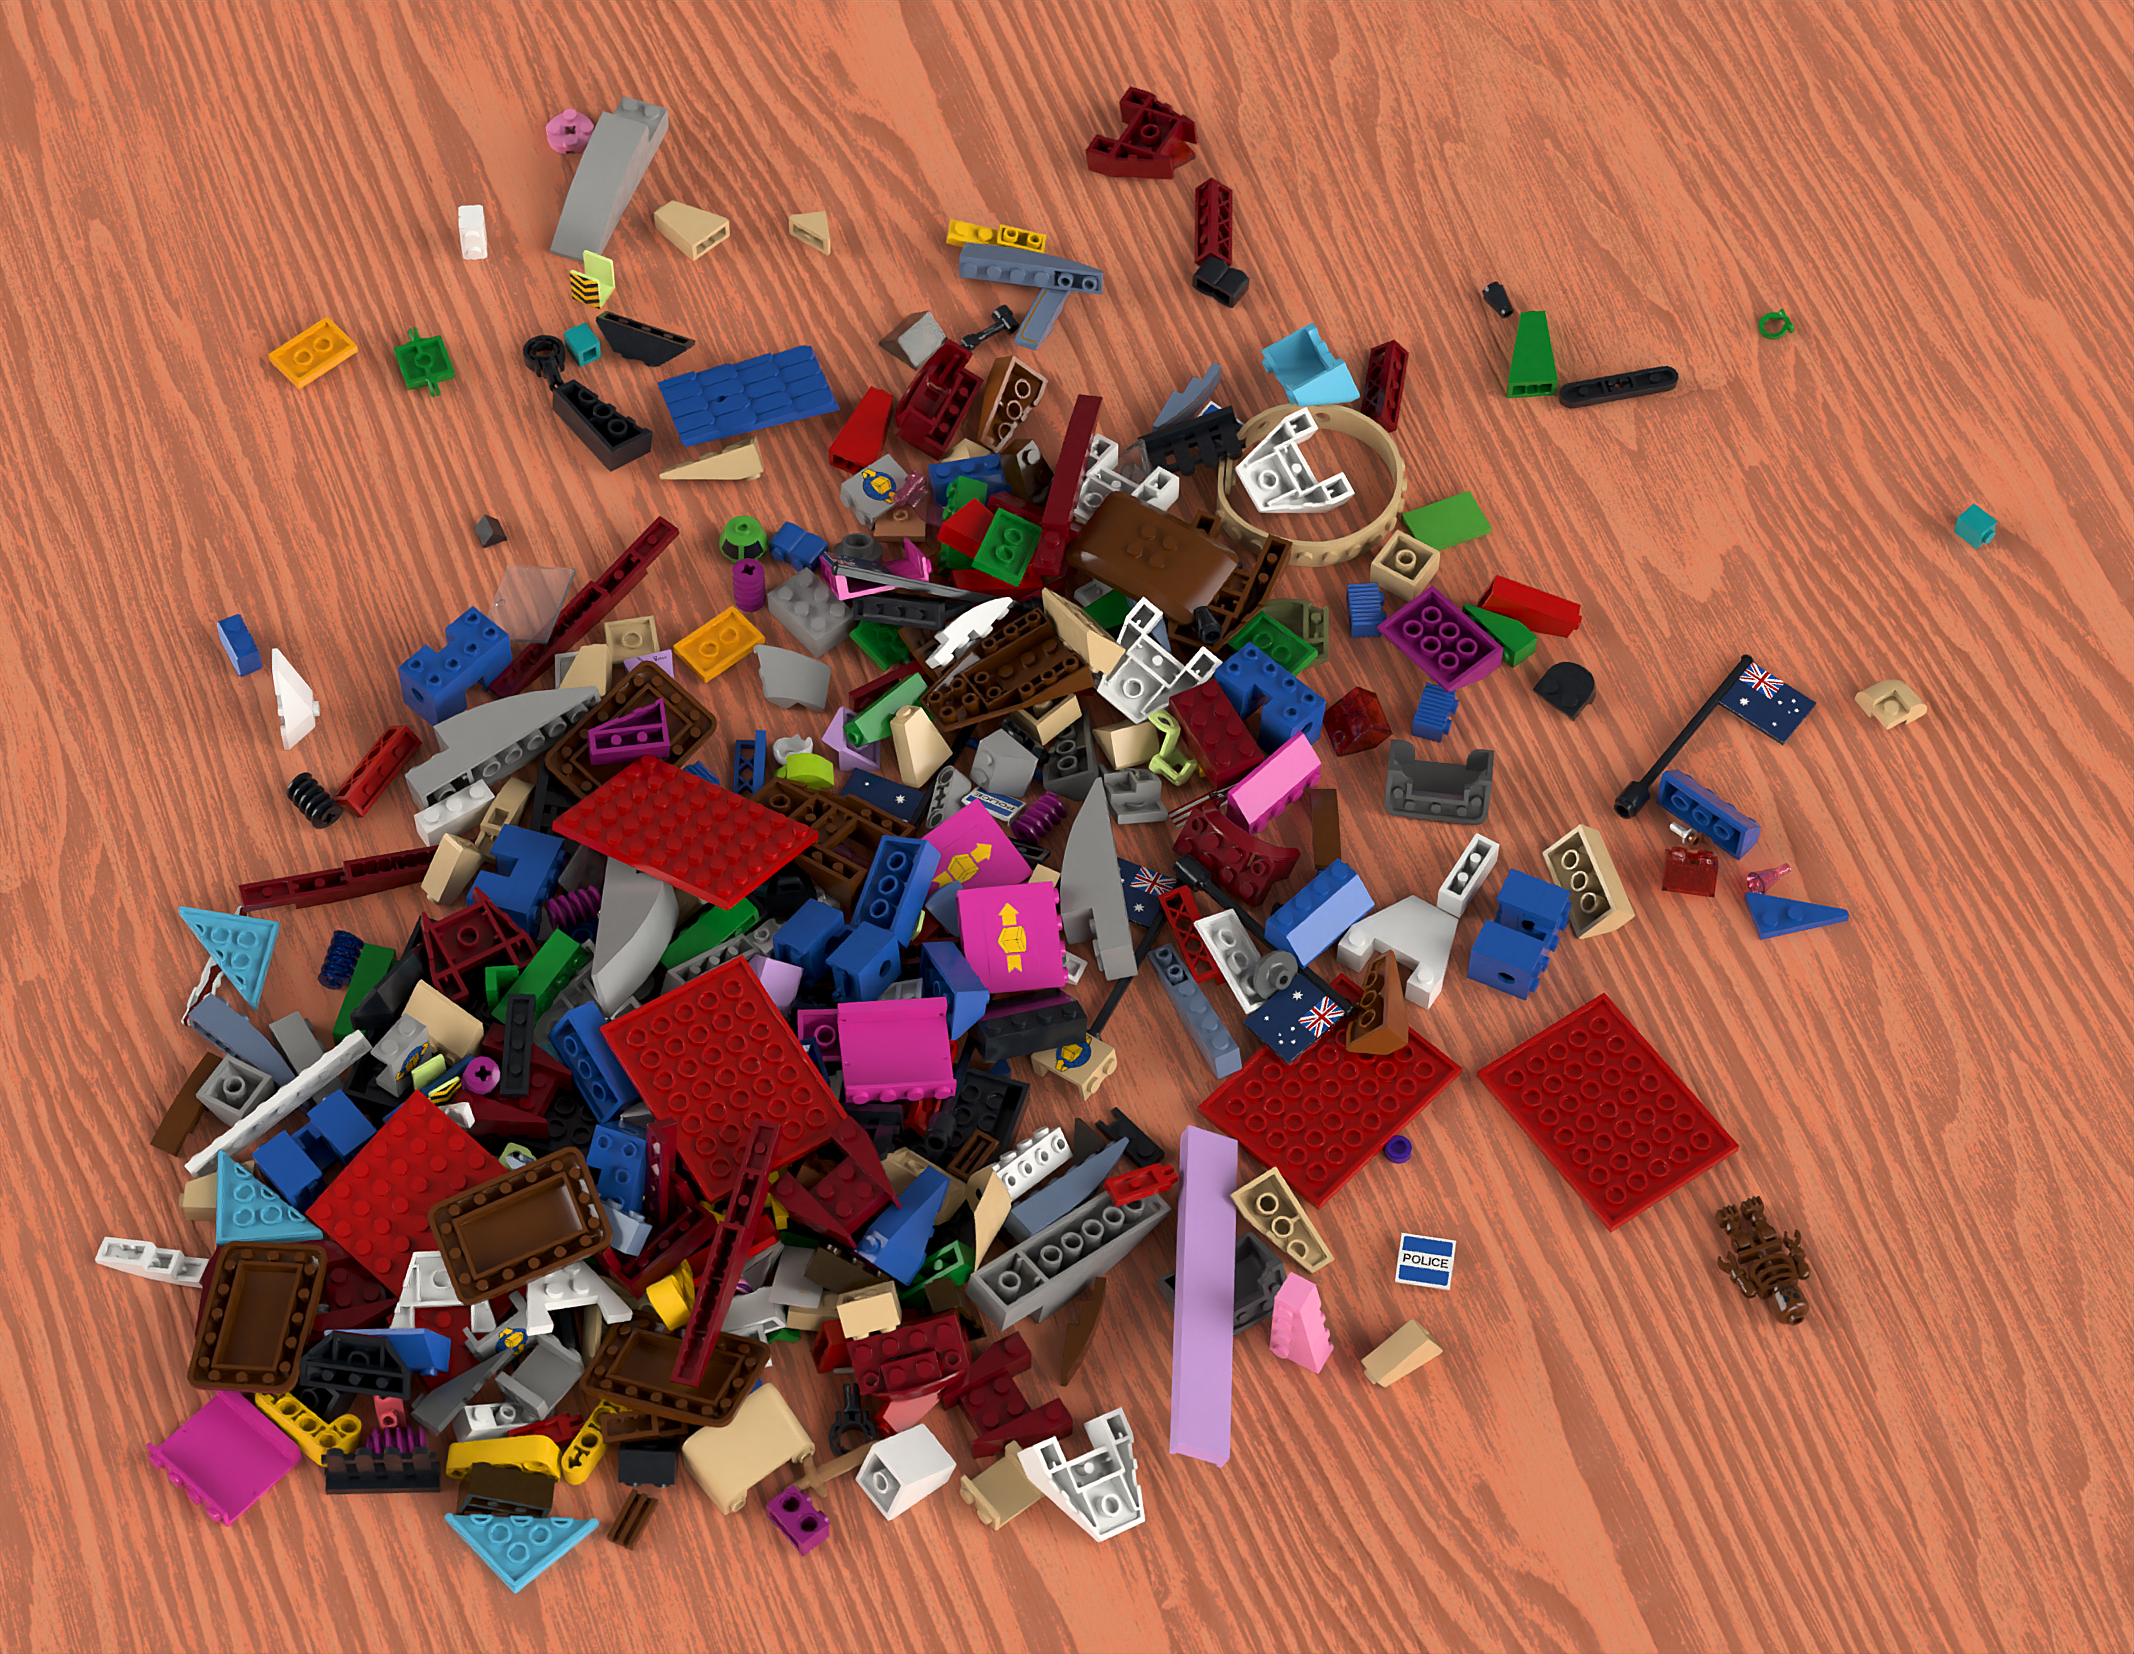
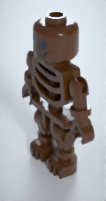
M1760 1196L1748 1198L1747 1201H1742L1740 1211L1744 1218L1749 1220L1750 1224L1756 1229L1754 1237H1751L1748 1233L1744 1234L1741 1230L1742 1227L1738 1222L1739 1212L1735 1204L1732 1206L1728 1205L1726 1208L1722 1207V1210H1717L1715 1219L1719 1227L1724 1228L1726 1234L1730 1236L1732 1249L1739 1255V1264L1758 1259L1751 1266L1748 1279L1745 1277L1746 1272L1742 1268H1738L1735 1256L1729 1251L1726 1259L1731 1263L1723 1262L1721 1257L1718 1256V1267L1723 1272L1731 1275L1730 1280L1734 1284H1738L1741 1293L1746 1298L1752 1299L1756 1294L1760 1299L1769 1298V1307L1779 1323L1795 1326L1803 1322L1805 1315L1809 1311V1303L1801 1288L1798 1287L1799 1279L1806 1280L1810 1275V1269L1804 1259L1806 1257L1805 1250L1801 1248L1800 1232L1797 1229L1795 1230V1242L1787 1237L1786 1231L1784 1232L1783 1243L1790 1251L1789 1256L1773 1254L1781 1251L1782 1240L1781 1238L1777 1239L1775 1229L1766 1222L1767 1219L1763 1213L1764 1203Z

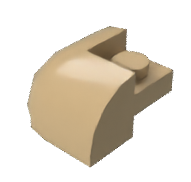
M1895 679L1879 681L1858 692L1854 699L1869 717L1875 716L1886 730L1901 722H1904L1906 725L1927 713L1926 704L1914 690L1903 681Z

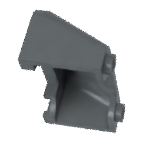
M1391 739L1384 808L1389 814L1394 816L1471 825L1483 823L1487 819L1489 810L1494 750L1476 749L1468 755L1466 765L1415 760V748L1410 742Z
M1251 1231L1235 1239L1233 1336L1273 1316L1275 1297L1287 1279L1283 1262ZM1176 1272L1166 1274L1156 1280L1161 1295L1173 1312L1175 1311Z

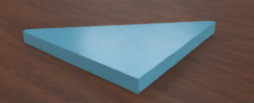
M179 906L178 910L181 918L249 1006L257 1011L280 930V922Z
M218 1150L217 1246L223 1247L231 1241L284 1243L324 1239L321 1229L311 1224L306 1217L280 1199V1196L254 1178L248 1170L238 1162L233 1161L223 1150Z
M453 1513L444 1515L445 1521L514 1594L599 1526V1521L596 1518L575 1520L569 1517H550L551 1519L513 1515H510V1517H493V1515L485 1514L462 1516L453 1515Z

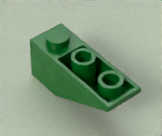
M1469 604L1463 605L1462 612L1503 647V662H1507L1514 668L1535 653L1537 637L1520 621Z

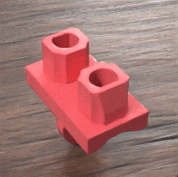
M373 1395L380 1431L385 1430V1427L393 1429L409 1425L405 1399Z

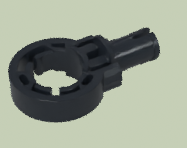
M540 335L528 340L523 347L524 363L530 370L536 372L538 377H542V370L544 379H547L549 388L553 392L555 385L559 387L565 384L558 370V367L560 372L565 370L564 362L566 355L564 344L559 338L551 335ZM545 349L552 351L554 349V351L549 355L535 356L536 352H540Z
M850 1383L843 1384L844 1424H841V1411H836L835 1422L829 1431V1446L836 1458L852 1451L845 1449L844 1446H841L840 1442L841 1435L848 1430H858L864 1433L866 1436L865 1444L869 1443V1437L872 1438V1441L877 1440L876 1430L869 1421L868 1410H863L864 1423H861L860 1389L858 1383H853V1394L850 1392ZM834 1439H837V1445L838 1447H840L841 1452H839L835 1447L833 1442Z

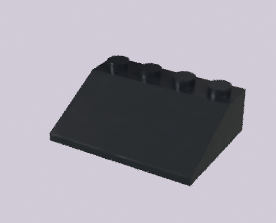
M1049 988L989 1001L986 1004L985 1015L973 1024L967 1032L984 1063H990L1086 1042L1088 1017L1078 1000L1059 988Z

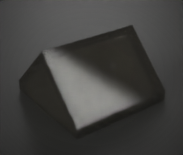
M923 311L911 313L879 342V346L916 371L936 350L948 341V338L931 312Z

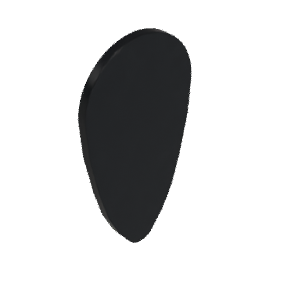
M791 860L773 874L768 884L765 908L769 911L768 915L776 920L788 921L810 898L818 901L816 889L810 876L795 861Z

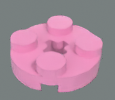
M566 109L563 113L552 118L546 125L550 147L562 154H567L566 151H574L575 154L585 151L594 131L592 121L587 116L577 113L574 109ZM568 131H574L575 134L573 135V134L570 133V134L566 135V132H568Z

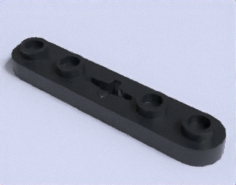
M1660 366L1572 382L1561 387L1559 401L1564 407L1579 408L1673 390L1677 386L1679 376L1673 367ZM1619 384V386L1623 387V389L1619 390L1618 387H1615V385Z

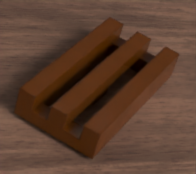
M976 1129L948 1165L946 1172L955 1175L956 1178L962 1179L967 1184L972 1174L983 1169L999 1148L1000 1142ZM978 1139H983L960 1170L957 1169ZM989 1143L990 1146L986 1149V1151L983 1153V1155L980 1157V1159L977 1161L974 1167L970 1170V1172L966 1174V1172L969 1170V1168L972 1166V1164L976 1161V1159L979 1157V1155L982 1153V1151Z
M632 1489L607 1535V1540L633 1551L659 1504L658 1499L654 1497L652 1499L648 1498L647 1494L642 1493L641 1495L637 1490ZM635 1501H638L620 1536L617 1537V1534L620 1528L622 1527L626 1517L628 1516L632 1506L634 1505ZM644 1504L648 1505L629 1542L625 1539Z

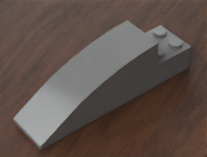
M623 96L614 114L602 112L583 153L566 197L550 248L551 254L584 263L583 252L585 250L601 256L669 129L668 109Z
M596 686L533 691L480 705L433 726L441 752L436 753L425 763L413 767L405 774L413 802L420 811H423L481 779L490 787L551 750L601 701L598 688Z
M1099 777L1093 783L1072 825L1061 870L1060 907L1068 944L1093 940L1099 971H1105L1106 979L1109 981L1138 975L1109 808L1102 777Z
M608 856L591 973L605 1018H610L648 978L671 940L680 913L672 885Z
M1104 1191L976 1271L975 1275L972 1273L966 1294L1001 1332L1027 1315H1030L1039 1324L1095 1282V1277L1103 1276L1124 1258L1171 1213L1172 1208L1158 1194L1115 1207L1107 1191Z

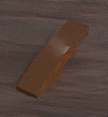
M904 626L897 631L934 683L957 662L955 657H953L944 667L939 665L932 669L925 661L941 643L933 637L930 630Z
M1310 789L1315 869H1326L1336 859L1341 860L1336 789Z
M210 1052L205 1054L178 1093L150 1145L177 1157L188 1133L193 1134L204 1110L209 1111V1108L197 1098L196 1094L223 1058Z
M1095 1277L1093 1301H1081L1079 1325L1067 1323L1061 1386L1068 1385L1081 1366L1093 1342L1102 1315L1107 1278Z
M637 1410L600 1415L603 1444L687 1438L705 1427Z

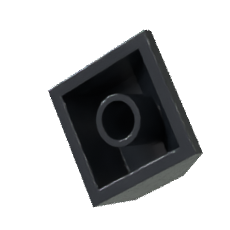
M680 1438L621 1443L618 1454V1483H625V1485L631 1487L653 1484L659 1488L675 1485L678 1473Z

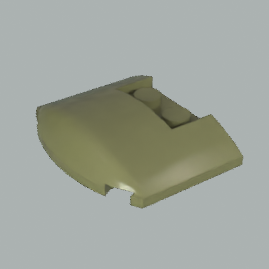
M1269 599L1261 610L1317 649L1318 656L1305 669L1328 662L1329 608L1324 606V610L1312 606V601L1302 599ZM1227 647L1228 660L1231 656L1234 655V653L1230 651Z

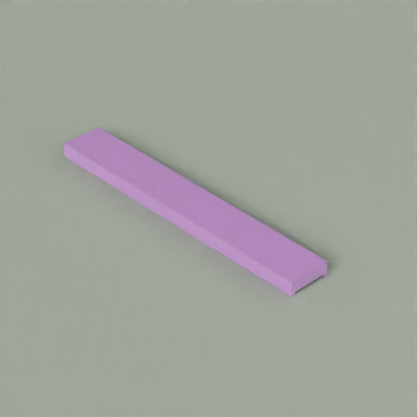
M1188 1125L1180 1137L1170 1453L1174 1455L1180 1453L1214 1463L1216 1467L1222 1468L1230 1459L1236 1205L1230 1194L1237 1191L1238 1140Z

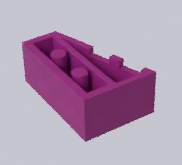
M663 697L642 709L640 707L633 710V713L624 717H617L588 730L591 766L636 761L644 755H652L656 758L669 757L670 742Z

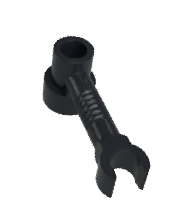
M1002 305L992 313V318L996 323L977 334L966 335L961 339L964 343L961 346L971 352L982 341L1004 329L1008 334H1012L1020 325L1013 317V312L1007 305Z

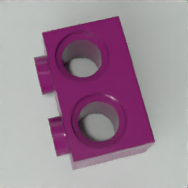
M792 1485L766 1504L767 1516L796 1550L804 1556L829 1537L830 1521L821 1510L818 1512L811 1505L810 1497L805 1491H799ZM788 1506H795L798 1508L797 1510L792 1512L785 1510V1508H787ZM806 1526H813L816 1528L811 1532H806L802 1530Z

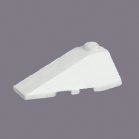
M275 648L272 649V673L275 694L277 695L278 715L281 716V736L284 750H290L315 728V716H320L319 701H314L313 691L282 653Z

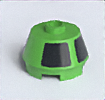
M745 515L732 518L724 527L719 538V548L724 556L732 560V564L741 559L757 560L761 556L764 557L769 544L768 535L759 522Z

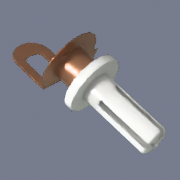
M1676 822L1671 823L1670 830L1681 836L1683 844L1689 845L1690 850H1698L1701 842L1709 848L1713 847L1712 839L1704 833H1697L1694 828L1687 830ZM1704 837L1710 840V844L1704 841Z

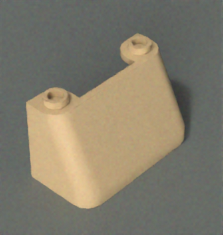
M767 1383L747 1396L736 1417L729 1425L722 1428L703 1427L687 1439L682 1447L684 1468L726 1516L731 1511L736 1512L745 1505L747 1489L789 1459L793 1463H803L806 1457L811 1458L815 1452V1445L779 1391L772 1383Z

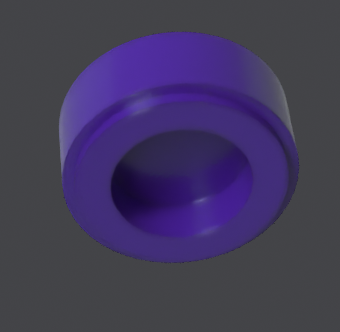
M1396 1135L1385 1145L1384 1154L1390 1162L1401 1164L1410 1158L1412 1145L1406 1137Z

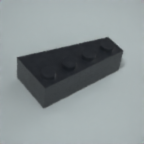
M573 379L553 389L552 409L610 472L651 452L652 431L646 427L642 429L636 425L634 419L629 416L624 417L618 413L616 407L612 404L600 401L597 394Z

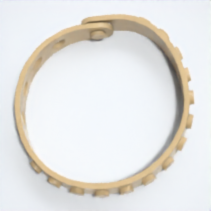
M1289 403L1267 409L1251 418L1237 433L1238 440L1244 439L1246 448L1242 449L1243 453L1254 442L1267 436L1286 415L1307 407L1318 428L1348 434L1373 448L1387 464L1395 488L1393 498L1384 512L1367 527L1349 536L1321 542L1298 541L1279 537L1293 542L1291 559L1288 565L1303 567L1336 565L1359 557L1376 546L1389 531H1392L1397 522L1398 512L1402 513L1405 505V498H1401V493L1407 492V478H1403L1405 463L1403 457H1400L1394 440L1371 418L1353 409L1335 404L1298 407L1296 403L1293 405ZM1325 413L1330 417L1319 418L1318 416H1316V414ZM1266 422L1263 427H1261L1260 429H1258V427H1259L1262 423ZM1227 457L1226 469L1225 459H1220L1216 499L1217 510L1215 515L1222 517L1221 525L1232 540L1249 552L1259 556L1269 533L1248 524L1231 509L1225 494L1230 495L1231 486L1235 485L1236 471L1234 467L1238 459L1231 460Z

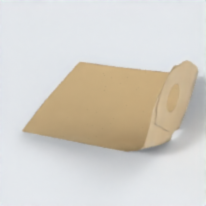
M991 1166L984 1167L972 1174L965 1186L964 1195L975 1217L976 1262L974 1275L1011 1209L1012 1198L1004 1183ZM978 1188H986L981 1200H979L976 1196V1190Z

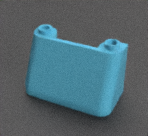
M1313 322L1261 350L1265 359L1261 361L1263 367L1268 374L1273 373L1286 390L1285 394L1292 405L1296 403L1298 407L1347 403L1360 398V394L1342 358L1336 360L1333 357L1325 341L1321 340Z

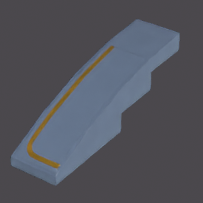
M1042 288L1027 313L1013 344L1037 351L1053 330L1054 321L1063 311L1064 302L1072 291Z
M1212 362L1202 380L1193 376L1183 394L1173 391L1153 424L1152 432L1187 421L1208 400L1221 381V365Z

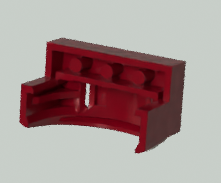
M951 339L936 350L919 370L902 396L895 412L896 423L899 428L896 436L937 461L945 453L984 382V379L964 368L973 353ZM928 382L934 383L937 387L942 388L944 392H941L940 390L936 389ZM944 398H945V401L943 402V404H942L940 410L938 411L936 417H934V415L936 414V412H937L939 406L941 405L942 401H943Z
M1218 797L1204 804L1194 806L1172 850L1180 856L1187 854L1189 857H1195L1212 873L1211 878L1251 907L1262 905L1273 884L1289 877L1301 855L1297 848H1282L1269 844L1235 825L1219 810L1220 805L1226 801L1224 797ZM1252 854H1255L1252 863L1250 864V866H1248L1247 864Z
M669 1168L667 1227L659 1229L655 1223L652 1225L639 1256L626 1254L620 1250L613 1251L610 1245L594 1255L605 1275L635 1299L639 1300L647 1293V1287L662 1280L715 1234L718 1222L710 1211L696 1201L687 1182Z
M956 1309L896 1325L897 1328L890 1332L880 1333V1330L869 1332V1336L866 1338L853 1340V1337H849L846 1341L861 1396L868 1394L884 1401L911 1400L942 1390L963 1376L966 1370L970 1368L973 1357L966 1327H961ZM925 1349H930L928 1351L913 1356L887 1361L890 1358L910 1354ZM936 1351L940 1353L944 1367L943 1371L941 1370ZM880 1367H881L882 1374H883V1377H884V1380H885V1384H884V1381H883V1378H882V1375H881Z

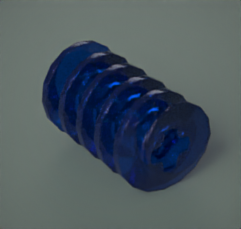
M344 930L334 931L327 955L324 958V964L321 966V973L318 975L319 983L328 989L340 990L342 986H349L351 982L350 977L354 974V968L358 963L357 959L361 954L360 950L364 946V942Z

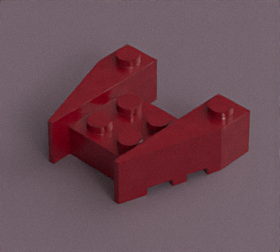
M1130 86L1119 101L1122 122L1129 125L1118 140L1096 134L1085 150L1088 170L1109 177L1173 180L1174 171L1170 154L1180 140L1197 145L1196 123L1184 114L1179 115L1173 111L1172 106L1169 104H1163L1158 101L1157 96L1153 93Z
M478 887L473 888L472 899L475 902L474 904L433 924L425 911L421 913L420 924L427 957L430 986L458 1006L468 1003L469 992L460 974L503 954L509 966H518L519 975H521L538 953L530 935L523 929H520L512 921V918L492 903L491 899Z
M493 1022L482 1043L484 1057H488L494 1060L497 1065L502 1066L505 1026ZM533 1042L529 1098H501V1070L499 1081L487 1098L458 1088L450 1105L462 1102L469 1103L475 1122L470 1128L461 1127L467 1133L485 1136V1133L499 1134L500 1137H510V1134L528 1135V1138L548 1139L550 1136L548 1120L543 1118L558 1087L573 1091L572 1071Z
M849 1115L829 1133L835 1145L847 1156L844 1161L809 1192L787 1171L770 1186L769 1194L774 1202L793 1221L800 1224L803 1223L814 1231L836 1239L837 1242L855 1250L857 1245L851 1237L855 1230L889 1200L898 1209L902 1208V1205L871 1138Z
M313 1240L299 1243L321 1246L328 1255L324 1279L326 1280L332 1312L316 1315L309 1340L310 1349L325 1338V1330L376 1329L386 1323V1317L396 1309L400 1297L387 1299L384 1284L336 1241Z
M1019 1331L993 1343L966 1370L961 1378L942 1393L944 1411L959 1405L978 1438L972 1440L973 1459L994 1456V1453L1004 1452L1005 1446L1014 1440L1023 1449L1054 1436L1057 1441H1060L1073 1434V1418L1060 1397L1032 1410L1012 1377L1030 1369L1032 1366V1352Z

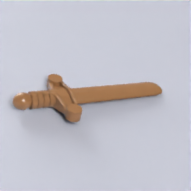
M873 1440L817 1468L812 1458L806 1457L803 1460L806 1476L787 1485L784 1491L792 1485L799 1491L811 1486L819 1497H827L828 1491L824 1482L864 1463L872 1445L881 1440Z

